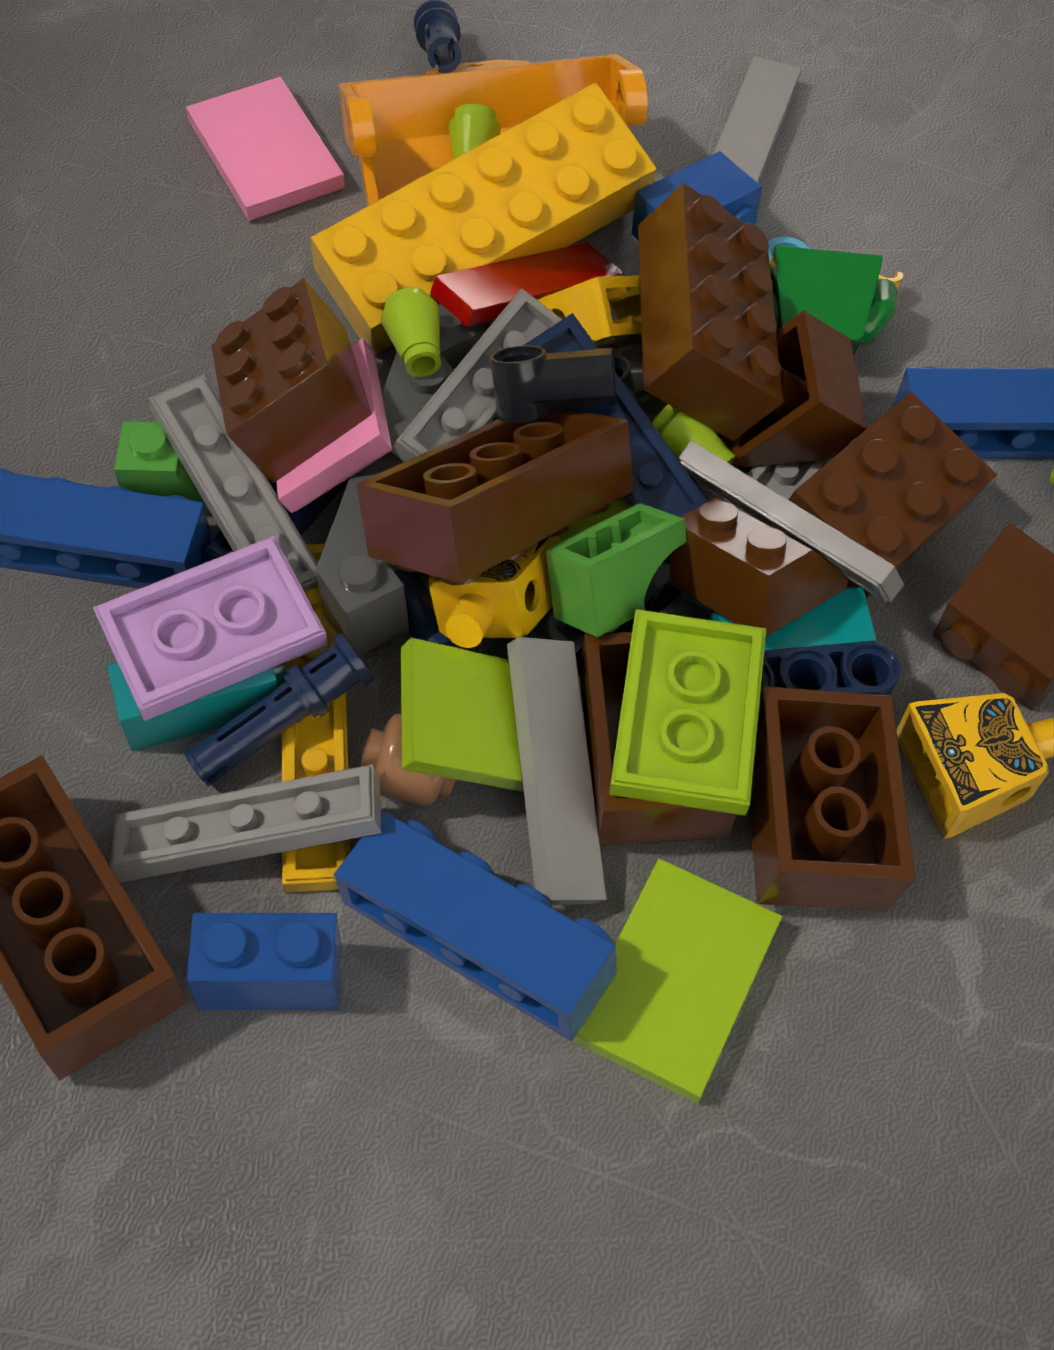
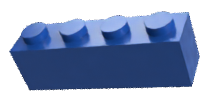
M906 368L893 406L912 391L981 459H1054V368Z
M0 468V567L140 589L204 563L205 555L203 550L208 546L212 537L203 502L192 501L179 495L164 497L138 493L120 486L105 488L79 484L61 477L46 479L20 475Z
M382 811L381 833L362 837L334 873L343 903L571 1042L617 974L616 945L612 943L610 936L600 926L585 918H577L573 921L552 909L550 901L536 889L525 884H519L517 887L512 886L495 876L493 869L477 855L468 851H462L459 855L439 844L437 837L427 827L415 820L407 819L403 823Z

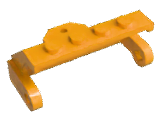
M611 54L535 63L523 60H489L460 63L455 70L448 73H441L438 71V68L425 71L423 75L338 83L344 135L353 157L359 158L367 206L453 160L448 123L454 117V111L459 106L481 104L490 107L496 112V121L501 126V134L596 82L627 127L644 125L647 119L648 101L643 72L639 67L620 55Z

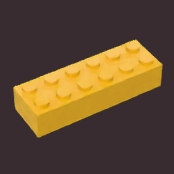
M595 82L310 237L314 269L359 338H363L375 355L393 346L381 322L385 302L392 293L403 288L415 287L424 290L429 297L440 305L441 303L430 294L437 275L568 247L634 210L636 191L653 184L657 168Z

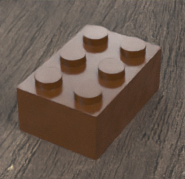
M304 278L291 288L282 287L273 292L264 302L262 309L244 322L235 321L229 324L220 332L216 342L211 345L226 434L273 484L372 415L346 328Z
M911 391L799 486L788 500L888 561L898 571L965 510L997 474ZM848 579L847 587H860ZM864 589L865 597L867 599L871 595V593Z
M632 632L605 633L599 637L584 634L580 676L582 681L587 749L600 846L729 839L737 814L609 795Z
M763 686L760 692L749 806L757 904L888 911L916 880L892 696Z

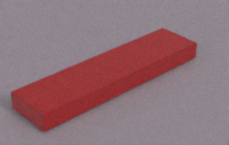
M583 243L437 275L430 294L466 327L496 320L521 288L537 300L596 277L623 276L624 272L589 243Z

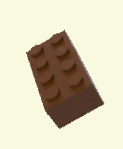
M683 182L638 225L644 390L734 441L783 403L781 366L779 363L776 334L777 324L774 314L773 284L768 253L769 244L764 233L756 225L742 222L724 210L723 206L714 197L708 194L702 195Z
M572 409L554 410L549 416L528 423H507L497 419L356 484L368 556L397 565V568L402 571H418L442 578L444 583L450 585H465L477 581L482 576V572L502 561L523 556L528 547L547 537L566 533L569 530V525L588 515L599 514L608 510L610 503L634 491L628 420Z
M43 755L0 777V983L40 1056L60 1081L188 1002L173 970Z

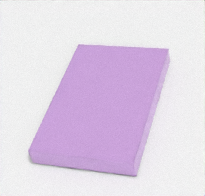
M274 536L93 607L99 625L144 721L328 645L326 632Z

